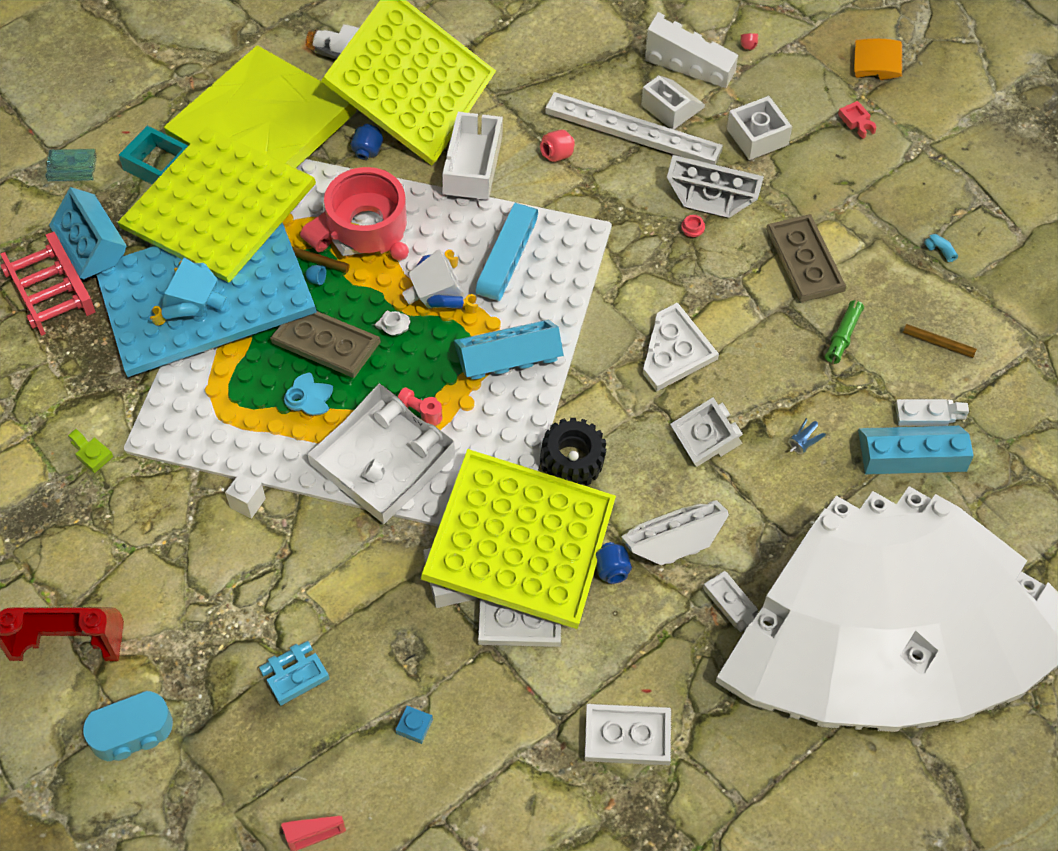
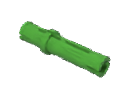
M856 300L850 301L837 332L832 335L831 345L825 354V359L828 362L832 363L835 356L834 364L839 363L844 350L849 347L851 343L850 337L864 310V305L860 301L857 302L855 308Z

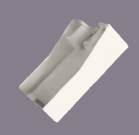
M379 383L343 423L308 453V458L312 467L380 522L385 524L455 457L454 440L433 424L426 423L415 416L397 396ZM372 459L380 462L385 469L382 480L377 482L369 481L362 476L366 466Z

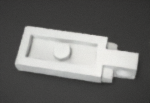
M897 399L895 403L899 426H948L949 423H953L956 420H965L969 413L968 403H953V400Z
M724 571L703 584L704 591L732 625L740 632L746 630L748 625L757 616L758 609L729 574Z

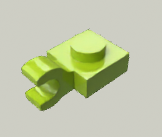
M77 429L68 435L72 439L71 444L79 450L75 453L77 459L94 474L114 457L112 452L95 437L88 442Z

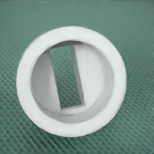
M372 459L366 466L362 476L369 481L377 482L382 480L385 469L380 462Z

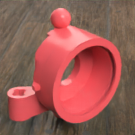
M360 167L345 171L333 179L326 189L324 196L325 212L308 222L300 232V237L317 252L324 251L330 245L332 239H335L350 246L359 253L379 252L382 254L390 251L393 259L404 260L408 256L409 249L405 243L400 242L407 225L406 199L403 186L395 176L386 170ZM364 211L376 212L383 218V221L373 225L351 224L354 216Z

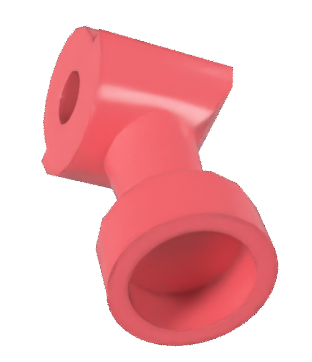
M406 387L401 390L398 398L407 408L410 406L421 413V419L426 423L433 425L441 423L442 405L437 401V398L428 397L420 400L414 397L412 390Z

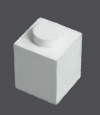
M242 473L238 474L225 492L229 507L251 519L266 499L262 483Z

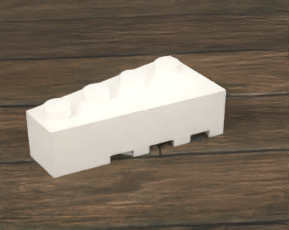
M658 12L648 28L645 61L727 88L736 71L738 55L715 42H706L702 35L697 32L691 34L682 29V24L676 21L671 23L664 19L665 15Z

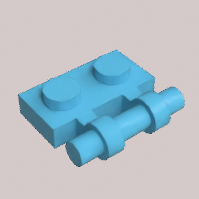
M308 641L299 646L295 644L289 647V651L278 657L275 655L267 659V663L259 667L263 677L274 672L275 675L266 680L280 706L330 679L316 653L305 658L304 655L313 650ZM296 660V664L283 670V666Z

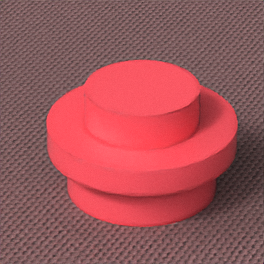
M689 215L683 220L681 229L689 237H698L703 234L705 224L700 216Z

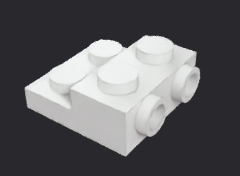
M714 397L670 424L696 467L718 453L722 457L742 444L739 438L743 435L735 422L729 423L727 417L730 416V413L723 402L718 405Z

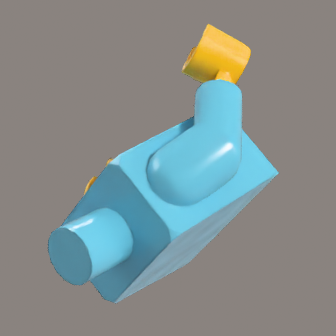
M183 258L179 262V267L174 268L175 275L164 293L162 304L164 308L161 309L159 306H154L152 312L155 316H150V319L155 325L159 326L171 318L185 316L200 317L204 314L208 305L222 310L227 297L215 292L218 279L205 263H193Z

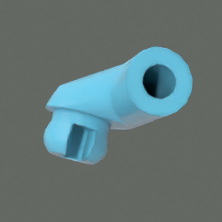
M931 234L929 238L925 239L924 243L927 248L934 250L935 247H938L948 262H953L958 258V254L948 240L937 234Z

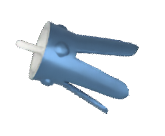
M807 418L805 419L797 434H794L788 440L792 448L790 452L795 451L798 454H803L809 446L826 436L825 433H821L807 440L817 427V421L812 422L801 432L807 422Z

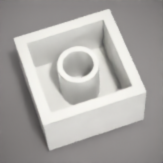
M770 96L730 110L727 130L747 158L751 160L789 145L792 126Z

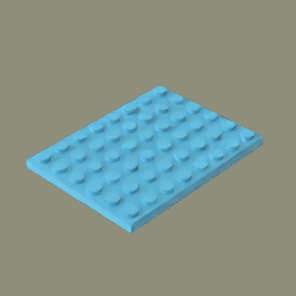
M283 222L230 283L216 277L218 281L215 292L227 297L222 310L208 305L204 314L200 317L185 316L171 318L159 326L151 321L150 316H155L152 308L154 306H159L161 309L164 308L162 306L164 293L175 275L174 268H178L179 262L183 260L157 246L122 256L116 266L96 274L127 377L317 313Z

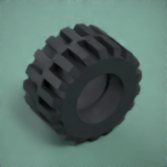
M564 418L560 420L559 425L557 423L552 424L550 430L547 429L542 442L540 453L542 471H547L549 475L581 485L582 483L586 486L591 484L592 479L596 480L599 472L602 471L607 451L606 440L602 439L603 433L601 430L596 431V425L593 423L590 425L586 424L587 420L581 419L580 422L576 421V418H570V421H566ZM565 447H575L583 451L586 457L571 461L560 450Z

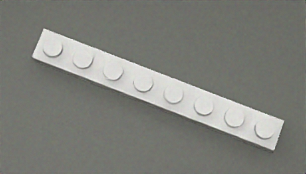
M556 92L553 93L546 106V114L680 157L716 165L722 152L723 145Z

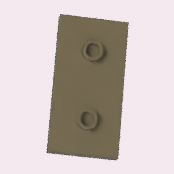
M811 214L767 224L766 230L800 302L845 292L847 286Z
M318 311L317 313L280 325L270 338L272 344L352 378H355L381 342L379 336Z

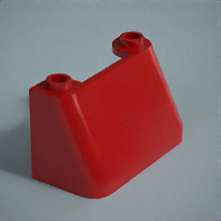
M113 607L6 608L0 611V647L9 661H23V654L31 647L39 648L41 636H92L91 645L93 649H100L105 661H119L124 619L120 611Z

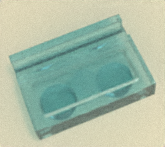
M95 149L49 150L47 173L45 174L47 181L94 180L93 173L95 172L97 158Z

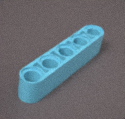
M514 203L478 279L476 286L477 295L497 301L502 299L535 227L538 209Z

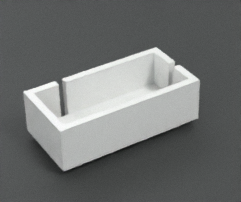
M457 112L443 170L444 195L489 200L502 141L503 117L482 115V134L478 135V114Z

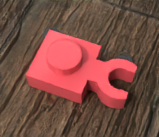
M859 101L839 109V117L850 129L857 128L858 135L864 139L866 137V130L875 134L876 124L870 121L871 115Z

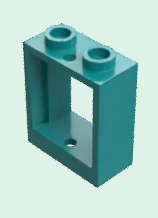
M147 125L119 154V158L124 171L153 185L188 145ZM156 146L175 155L162 171L143 162Z

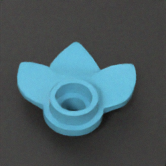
M305 373L294 380L293 387L285 394V404L291 410H302L308 415L324 414L329 411V407L325 402L330 398L333 386L324 383H314L312 374Z

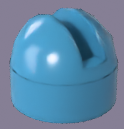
M320 265L309 267L306 271L307 280L312 284L322 285L326 278L325 267Z

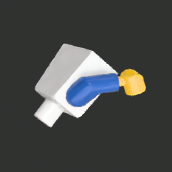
M440 249L431 255H424L416 267L410 271L409 276L414 286L402 292L409 305L420 299L427 308H462L464 306V310L468 313H475L478 309V304H474L477 299L474 294L467 295L465 299L462 297L464 292L453 270L458 265V257H454L453 250H446L445 255Z

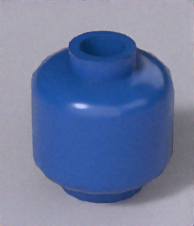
M364 124L356 128L351 141V149L356 153V157L368 160V158L378 156L383 143V136L380 130L370 124Z
M609 542L603 544L601 549L596 552V569L602 580L610 584H617L627 579L632 565L624 546Z

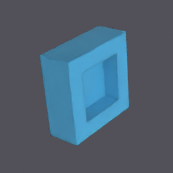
M407 706L396 728V734L422 744L433 721V715Z

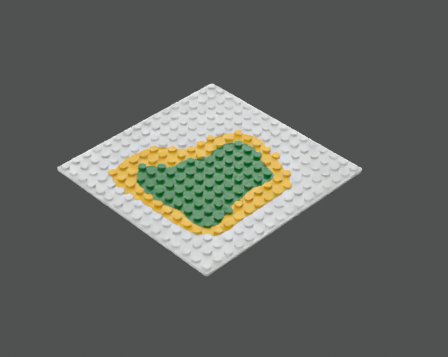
M305 159L296 169L313 176L316 184L283 221L290 243L293 247L350 265L347 273L325 267V281L322 285H316L307 280L306 271L309 267L319 264L297 258L316 311L379 336L380 344L355 378L272 344L270 338L279 326L162 365L124 445L125 452L130 455L235 479L239 473H242L262 483V486L364 509L312 467L309 462L308 453L343 423L379 383L397 397L401 390L406 387L414 392L415 398L424 400L428 397H435L441 403L442 421L434 426L454 440L455 457L393 516L439 527L467 449L539 471L543 438L547 429L550 430L556 415L611 232V223L526 205L538 209V218L504 295L500 301L477 295L476 286L512 206L516 202L492 197L486 200L444 195L443 187L397 178L403 186L406 199L407 225L403 238L400 241L405 243L409 249L406 259L401 261L392 258L390 251L382 254L373 252L342 256L333 241L324 251L317 252L300 237V232L308 222L325 212L324 196L327 187L333 179L352 168ZM364 211L356 214L351 224L373 225L383 221V218L376 212ZM439 249L445 255L446 250H453L454 257H458V265L453 270L464 292L462 297L465 299L467 295L474 294L477 298L476 303H474L478 304L477 311L475 313H468L464 310V306L462 308H427L420 299L409 305L402 292L414 286L409 276L410 271L416 267L424 255H431ZM387 310L389 312L397 311L406 314L410 320L408 331L398 336L387 334L383 329H378L375 324ZM548 319L559 327L564 356L557 357L558 360L555 362L543 363V361L534 362L532 367L522 369L519 366L509 368L510 371L502 374H495V371L485 373V377L479 379L466 377L462 371L454 340ZM305 373H311L314 383H324L333 386V392L325 402L329 407V411L321 415H308L302 410L294 411L286 406L284 401L285 394L293 387L294 380ZM409 406L408 409L421 419V413Z

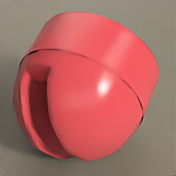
M748 33L740 35L741 45L744 49L752 50L757 46L758 34Z

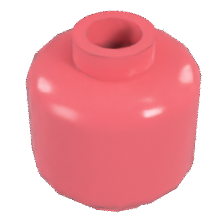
M559 129L543 136L540 143V151L549 161L557 162L573 154L575 142L567 131Z

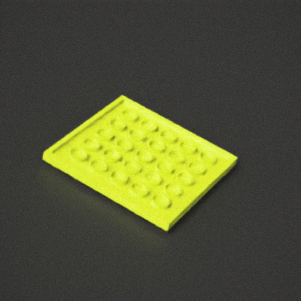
M380 0L322 78L321 82L432 166L451 140L457 112L469 113L496 70L408 1Z
M205 127L118 221L121 229L181 259L186 258L193 263H205L214 276L230 283L313 188L316 181L313 176Z
M467 449L422 572L421 580L578 629L597 564L596 552L602 547L616 496Z

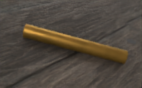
M292 246L297 258L344 273L349 271L350 265L348 263Z
M906 324L903 331L905 334L974 358L977 350L974 347Z

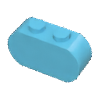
M145 691L92 711L84 723L83 732L85 740L98 758L104 761L123 760L128 758L131 753L141 749H152L159 742L165 741L172 730L173 719L164 699L157 693Z

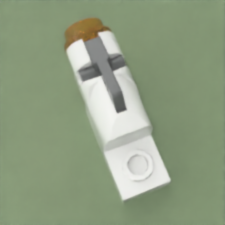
M343 24L339 33L326 30H310L306 37V47L316 54L337 59L359 28Z

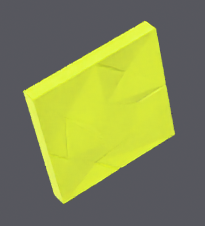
M257 45L215 81L211 87L207 88L164 126L166 135L189 146L204 128L208 127L289 166L297 168L350 119L357 110L320 80Z

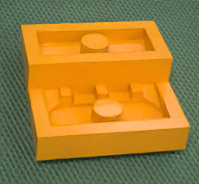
M882 38L855 40L854 73L856 78L877 74L880 80L902 77V42Z

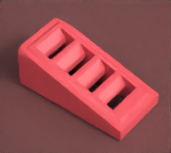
M342 816L281 823L290 851H298L346 831Z

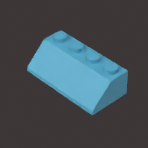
M70 187L49 226L56 233L78 276L85 279L116 266L120 257L124 255L127 245L95 194Z
M549 319L454 340L462 371L466 377H471V379L483 378L485 373L495 371V374L506 373L510 371L509 368L519 366L521 369L529 368L534 365V362L538 361L551 363L557 361V357L564 356L559 327Z
M960 426L859 428L858 430L865 475L967 472L974 456L970 435Z

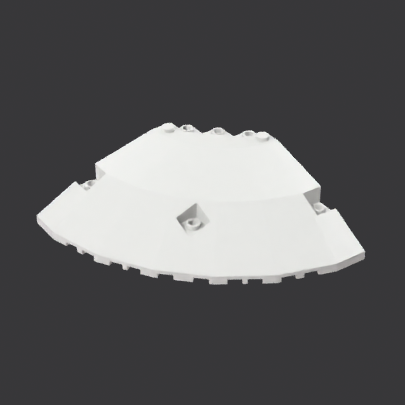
M909 486L898 503L895 504L872 491L860 509L835 496L828 508L823 510L767 594L762 609L752 623L748 625L717 676L716 683L751 705L770 711L777 709L789 713L790 717L795 719L802 717L818 722L817 725L821 727L839 728L840 725L855 726V729L860 730L862 727L878 728V731L896 732L900 728L912 726L923 728L936 726L939 722L953 720L955 723L974 717L976 713L986 709L989 711L996 705L1004 702L1009 703L1021 698L1035 684L1040 683L1046 675L1058 668V592L1049 583L1044 585L1021 572L1027 562L1024 557L960 507L937 494L931 499ZM764 621H768L772 626L765 625ZM915 654L916 656L920 657L921 660L915 659L913 655Z

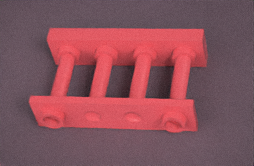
M54 231L46 234L49 244L45 246V249L11 263L5 252L0 254L4 262L0 264V267L6 278L11 276L30 313L26 317L32 329L37 327L41 336L46 334L41 322L76 307L78 309L83 308L86 316L96 312L87 290ZM48 257L51 259L56 258L55 265L22 279H18L15 273L17 270ZM58 273L59 275H65L66 278L63 279V282L33 295L27 296L24 288ZM67 290L68 292L74 291L75 295L72 296V299L42 312L36 313L33 307L34 304Z

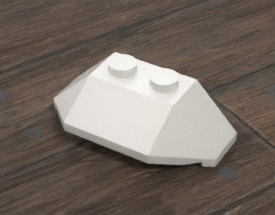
M676 155L672 156L667 179L685 208L727 218L734 216L758 200L764 176Z
M717 500L710 501L708 504L684 507L635 526L627 534L622 535L621 539L633 553L660 565L670 564L679 558L696 554L700 550L710 547L729 516L728 510Z

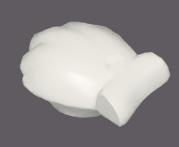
M387 310L375 326L378 329H383L389 335L398 336L408 331L410 320L406 314L397 311L389 312Z

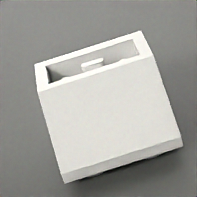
M658 76L643 86L641 106L670 129L674 130L705 107V104L674 80Z

